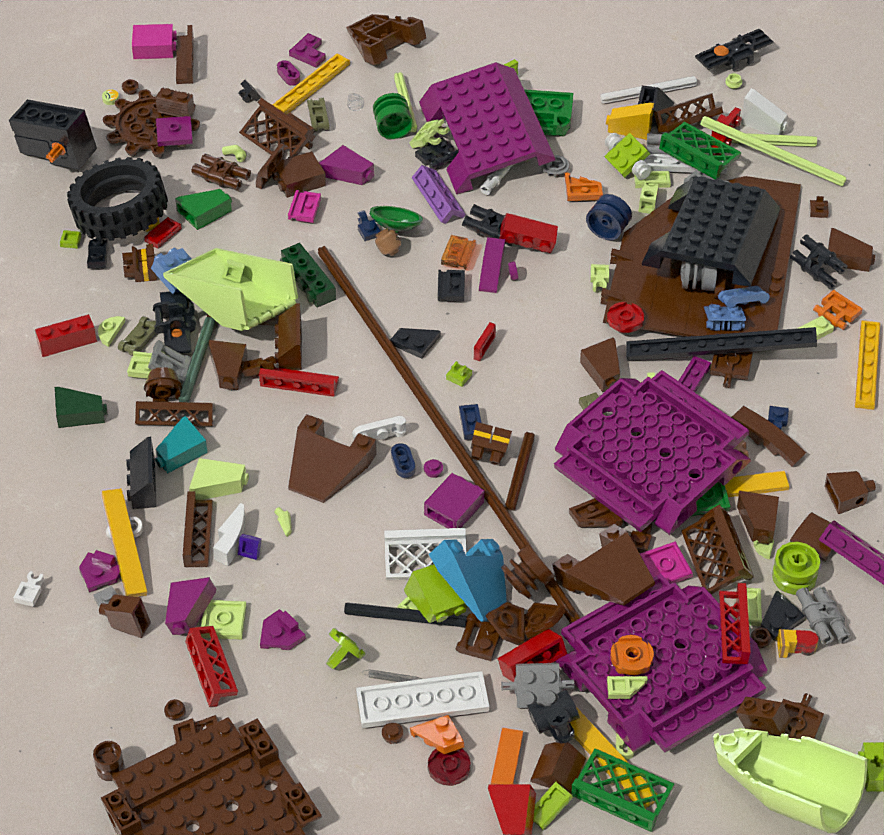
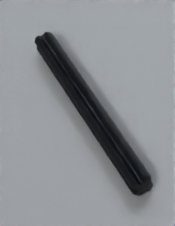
M346 602L344 606V613L347 615L429 623L422 613L415 609ZM454 614L448 616L442 622L434 621L430 624L465 627L467 616H455Z

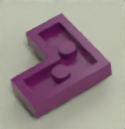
M307 33L289 50L290 57L315 68L326 59L325 53L316 50L322 44V39L310 33Z

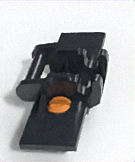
M170 291L160 292L161 302L155 303L152 307L153 312H155V332L163 333L164 345L180 354L192 352L190 333L196 328L194 303H189V308L187 309L186 295L181 291L172 294ZM163 318H169V321L163 322Z

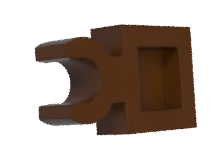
M274 356L267 357L264 360L263 358L245 361L242 373L244 377H255L259 375L261 368L275 369L274 364L277 362Z
M652 523L641 532L637 529L636 531L632 530L630 537L639 553L646 552L649 549L652 538L650 534Z

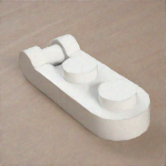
M397 416L356 427L352 435L355 439L358 433L376 440L392 436L403 437L406 434V419L403 416Z

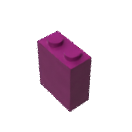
M451 473L424 502V516L447 529L462 528L483 505L484 490L466 481L463 477Z

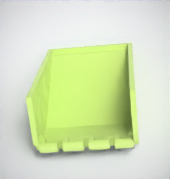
M219 248L210 250L163 273L166 280L221 326L240 331L249 330L271 319V317L288 310L296 304L295 300L298 299L294 269L291 263ZM227 259L245 264L240 283L222 278Z

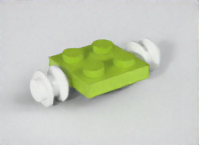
M617 133L607 136L605 146L610 151L604 157L624 178L632 172L639 180L646 179L652 170L651 166L644 161L650 155L649 151L631 133L624 138L620 137Z

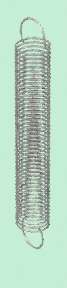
M371 670L374 673L368 672V674L372 675L369 677L384 679L383 677H386L396 682L414 680L406 677L410 675L395 674L397 677L386 674L385 671Z

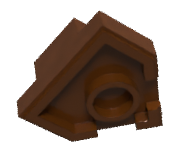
M506 602L485 615L503 640L518 646L524 643V608Z
M534 602L524 614V630L528 639L555 626L566 612L564 607Z

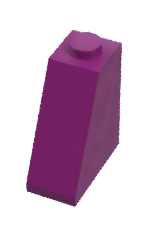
M344 145L319 162L325 172V178L364 185L374 177V163Z
M210 577L172 582L170 584L165 624L172 635L188 633L190 628L196 627L217 590Z

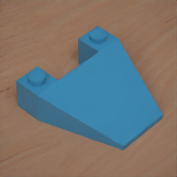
M457 539L443 540L428 555L438 572L481 622H489L485 615L507 602L505 574L501 569L504 565V560L498 543L494 539H481L465 554L463 546Z

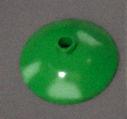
M374 206L370 209L369 213L372 219L380 226L394 230L396 233L416 228L423 221V217L420 214L395 206Z

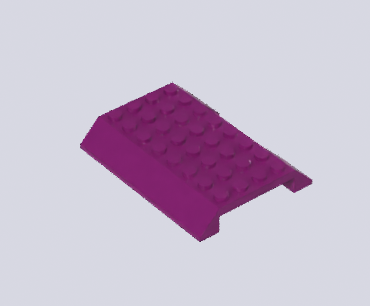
M495 62L431 84L419 101L427 122L437 119L444 120L445 117L459 151L446 169L456 195L473 189L470 179L534 157L539 166L555 161L554 154L514 68Z

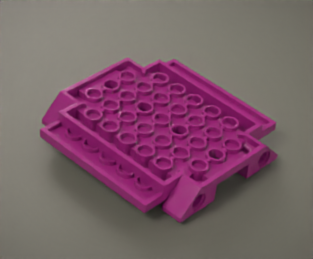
M661 370L652 379L647 377L642 382L633 378H620L566 425L555 447V451L562 455V457L554 463V468L639 532L643 531L655 520L657 527L671 535L697 511L696 501L717 482L725 486L751 462L750 458L734 449L749 435V430ZM605 412L613 413L610 416L603 415ZM634 432H640V433H642V434L639 435V436H633V435H631V434L634 433ZM670 453V456L662 457L661 454ZM691 474H699V475H700L698 478H691V477H690Z
M661 573L653 577L655 581L653 587L629 603L620 605L609 602L562 628L561 635L575 651L556 660V663H559V667L570 680L574 679V684L581 692L588 688L608 711L607 723L633 753L651 742L650 737L666 753L739 709L745 696L757 698L766 693V686L758 678L766 674L768 670L757 643L750 637L751 653L748 664L722 663L719 603L704 587L688 585L680 589L675 582L670 584ZM730 615L725 617L731 624L735 622ZM708 625H716L718 629H710ZM733 631L726 634L732 641L738 637ZM636 635L641 637L642 641L651 644L654 657L651 664L652 667L649 668L647 673L628 675L619 674L615 670L610 659L612 645L618 642L620 637ZM675 644H683L685 648L679 649ZM731 648L727 651V656L739 657V653ZM629 652V657H637V655H634L633 652ZM607 676H647V684L630 699H608Z

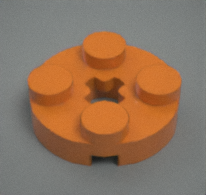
M636 635L620 637L618 642L612 645L610 659L615 670L619 674L628 675L647 673L654 657L651 644L649 642L647 644L642 641L641 637ZM629 652H633V654L637 655V657H629Z

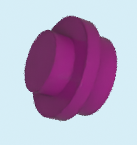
M431 459L424 464V472L428 477L436 478L443 471V464L439 460Z

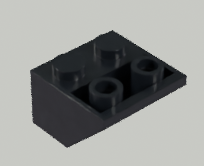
M642 85L638 104L654 103L652 125L657 126L654 112L674 105V102L659 87ZM665 113L660 114L662 124L666 123L669 116Z

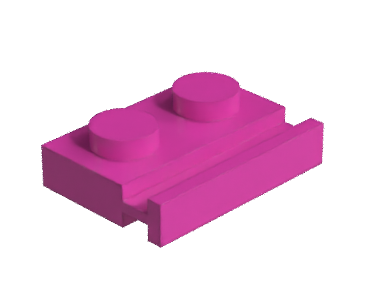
M296 190L288 212V219L295 218L296 221L313 223L321 201V193L307 191L300 193L299 190Z

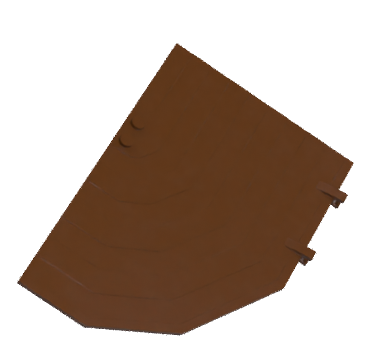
M750 176L727 180L730 183H740L745 186H756L760 189H765L781 208L751 284V287L759 286L769 294L770 298L766 303L753 301L748 304H736L742 308L746 318L744 329L731 330V321L730 330H727V321H725L724 330H721V321L720 330L706 328L708 318L704 306L717 304L720 307L727 306L719 299H714V291L702 290L701 282H697L695 290L691 287L692 281H689L688 289H682L681 269H671L670 258H664L660 269L642 266V261L650 244L670 232L679 211L668 209L672 197L623 233L620 250L612 248L610 264H616L610 290L602 288L600 304H607L603 323L608 324L607 313L611 306L616 303L627 302L630 305L632 303L636 304L643 310L644 323L640 328L643 330L687 337L734 333V331L743 333L778 330L801 184ZM725 279L724 290L747 287L732 284L733 279Z

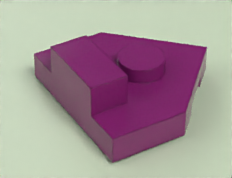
M98 550L94 554L88 552L79 566V571L89 593L97 590L98 587L117 583L121 576L115 556Z
M279 609L263 620L260 639L261 649L275 647L281 648V650H291L306 639V635L299 629V623L287 611L282 612Z

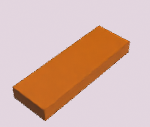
M502 728L491 784H514L523 731Z

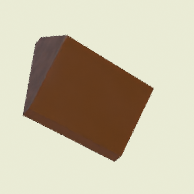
M569 742L545 744L530 782L550 788L557 782L572 794V784L576 778L578 779L586 758Z

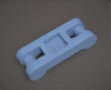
M759 286L723 290L718 295V299L729 308H733L739 303L748 304L753 301L766 303L770 298L769 294Z

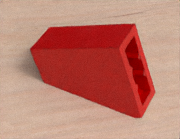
M488 784V791L503 835H532L536 792L531 784Z

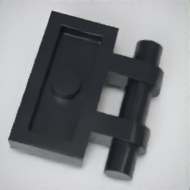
M442 137L438 145L429 144L415 151V157L425 166L429 164V168L439 169L445 163L452 162L459 151L458 149L453 151V146Z

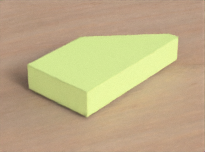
M607 676L608 699H630L647 684V676Z

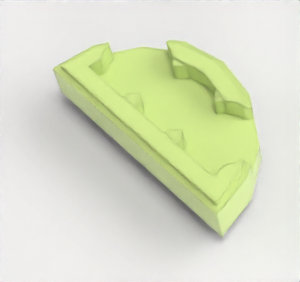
M110 317L99 325L98 335L102 344L109 347L126 322L125 317Z

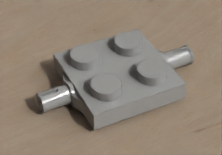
M559 663L516 664L514 682H501V691L514 690L517 708H527L526 705L537 702L540 706H550L557 702L559 698L557 693L561 692L562 689H574V679L561 680Z

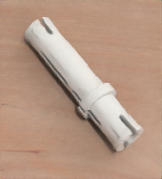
M515 164L489 174L487 181L480 187L482 188L480 189L481 192L489 195Z

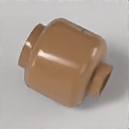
M386 228L376 234L375 244L381 254L393 256L399 252L398 248L402 242L394 230Z

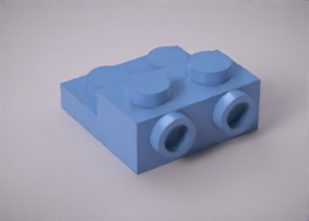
M172 248L166 255L158 254L154 258L151 269L170 292L175 294L180 292V290L166 280L163 273L192 258L183 248L178 250Z

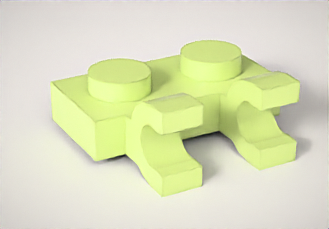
M443 119L426 122L409 144L412 148H422L428 143L438 145L441 142V138H435L434 135L437 132L445 135L450 129L442 127V124L445 122Z

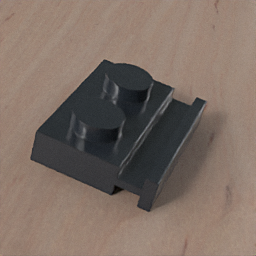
M438 269V301L440 299L464 301L465 270H447V272H443Z

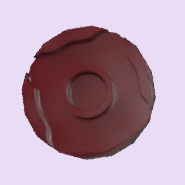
M463 748L447 754H443L435 749L428 758L430 777L439 784L446 786L460 784L467 779L470 773V757Z

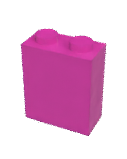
M173 24L133 25V59L173 58V52L176 51V41L174 40H177V31L173 30Z

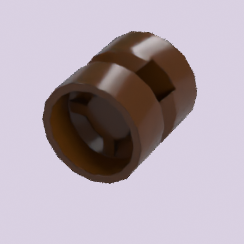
M104 741L95 747L93 758L98 776L102 780L113 781L112 775L125 769L120 746L113 741Z

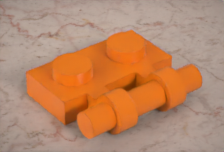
M832 290L822 299L821 304L823 307L817 304L813 308V311L818 313L819 317L823 316L834 327H839L842 330L847 326V323L843 321L844 319L851 323L862 314L863 308L835 290Z

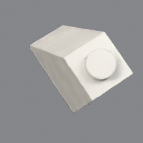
M751 88L744 98L741 124L768 134L781 135L788 127V122H786L787 114Z

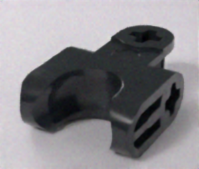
M567 690L557 693L559 696L557 702L550 706H540L537 702L526 705L531 720L539 734L550 731L557 743H566L575 737V731L570 722L579 719L580 716Z

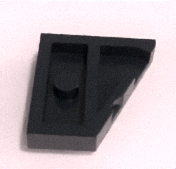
M399 328L390 340L395 347L422 359L441 337V331Z
M777 590L761 623V628L767 629L771 639L777 641L779 629L792 630L805 620L806 615Z

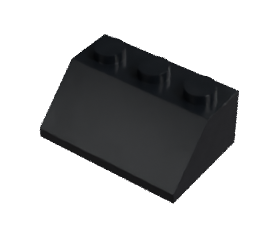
M147 437L130 450V459H126L127 471H130V474H127V486H130V490H127L128 502L131 501L133 509L157 507L155 456L152 437Z

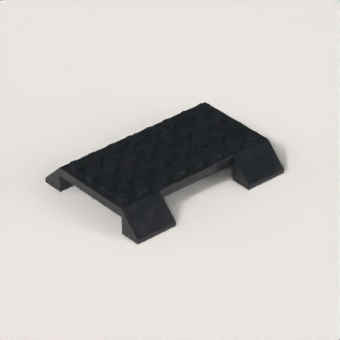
M695 176L677 187L668 205V209L679 211L670 232L650 244L642 261V266L660 269L664 258H670L734 271L732 284L751 287L780 213V206L765 189H760L756 186H745L740 183H729L723 180L708 179L703 176Z

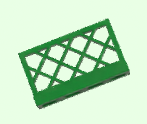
M683 122L669 134L665 132L661 135L660 150L715 180L720 177L721 172L741 156V152L686 122ZM684 138H692L693 140H684ZM698 145H706L707 148H699ZM710 145H716L719 148H711ZM713 153H721V156H713Z
M595 748L578 779L574 780L571 795L652 832L656 820L674 788V783ZM596 757L605 760L607 765L596 768L594 760ZM621 767L625 769L627 774L616 777L613 769ZM609 770L612 778L601 781L598 773ZM592 774L595 775L597 780L596 783L592 784L583 781L585 776ZM641 776L645 778L647 783L636 786L633 778ZM629 779L632 787L621 790L618 782ZM615 784L616 792L609 793L604 790L603 786ZM661 785L667 789L665 793L656 795L653 786ZM649 788L652 796L641 799L638 791ZM634 792L637 800L629 802L625 800L623 795ZM654 801L657 808L653 813L645 809L643 804Z

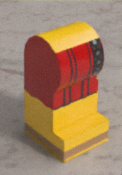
M779 629L777 637L779 658H787L788 653L812 655L816 652L819 638L812 631Z

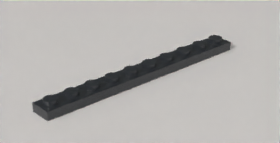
M816 327L626 341L627 361L810 348L817 347Z

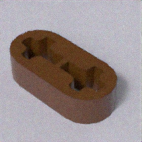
M717 269L714 299H718L719 293L725 289L726 270Z

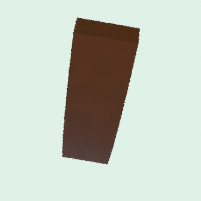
M744 405L731 417L749 430L748 436L757 445L762 443L774 456L779 454L791 467L806 454L794 440L778 427Z

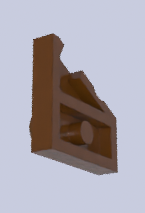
M595 498L569 508V514L578 527L623 525L621 517Z

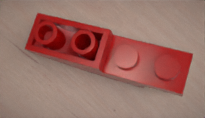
M735 107L728 116L721 114L717 121L732 128L738 127L742 120V117H740L741 109ZM712 131V137L731 146L732 139ZM710 145L711 148H719L716 145ZM713 153V156H721V153Z

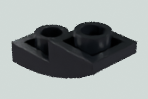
M97 238L89 240L87 269L106 268L108 239L103 241L97 240Z

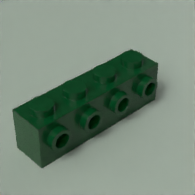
M300 242L281 250L280 261L293 265L295 281L299 289L306 293L310 302H313L318 308L336 300V287Z

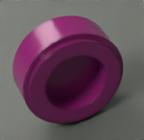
M515 261L509 262L511 280L518 279Z

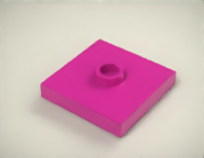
M676 541L640 553L652 577L661 573L670 584L693 577V572Z

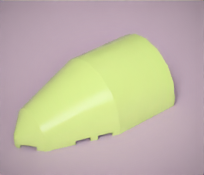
M744 728L734 729V733L721 736H719V733L714 734V747L719 765L771 811L827 833L838 832L855 813L866 783L867 758L802 736L801 739L789 738L788 734L782 733L781 737L768 735L767 731Z

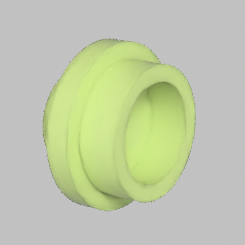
M732 73L728 75L725 83L728 87L736 89L741 87L742 79L739 74Z

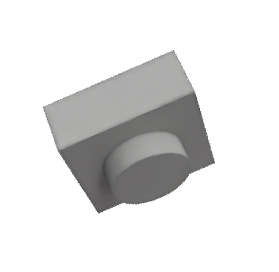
M110 586L93 596L100 607L101 603L108 604L112 596L118 594Z

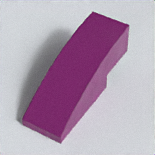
M487 237L479 291L497 293L505 251V239Z

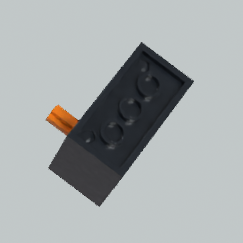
M27 99L9 119L20 153L49 159L50 164L80 169L97 149L84 109Z

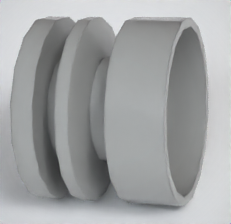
M682 261V289H688V283L692 281L691 287L693 290H695L697 282H701L702 290H715L717 268Z

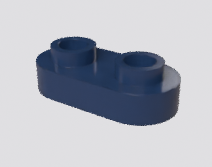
M395 444L391 448V459L396 473L402 478H409L415 473V462L411 450L406 444Z

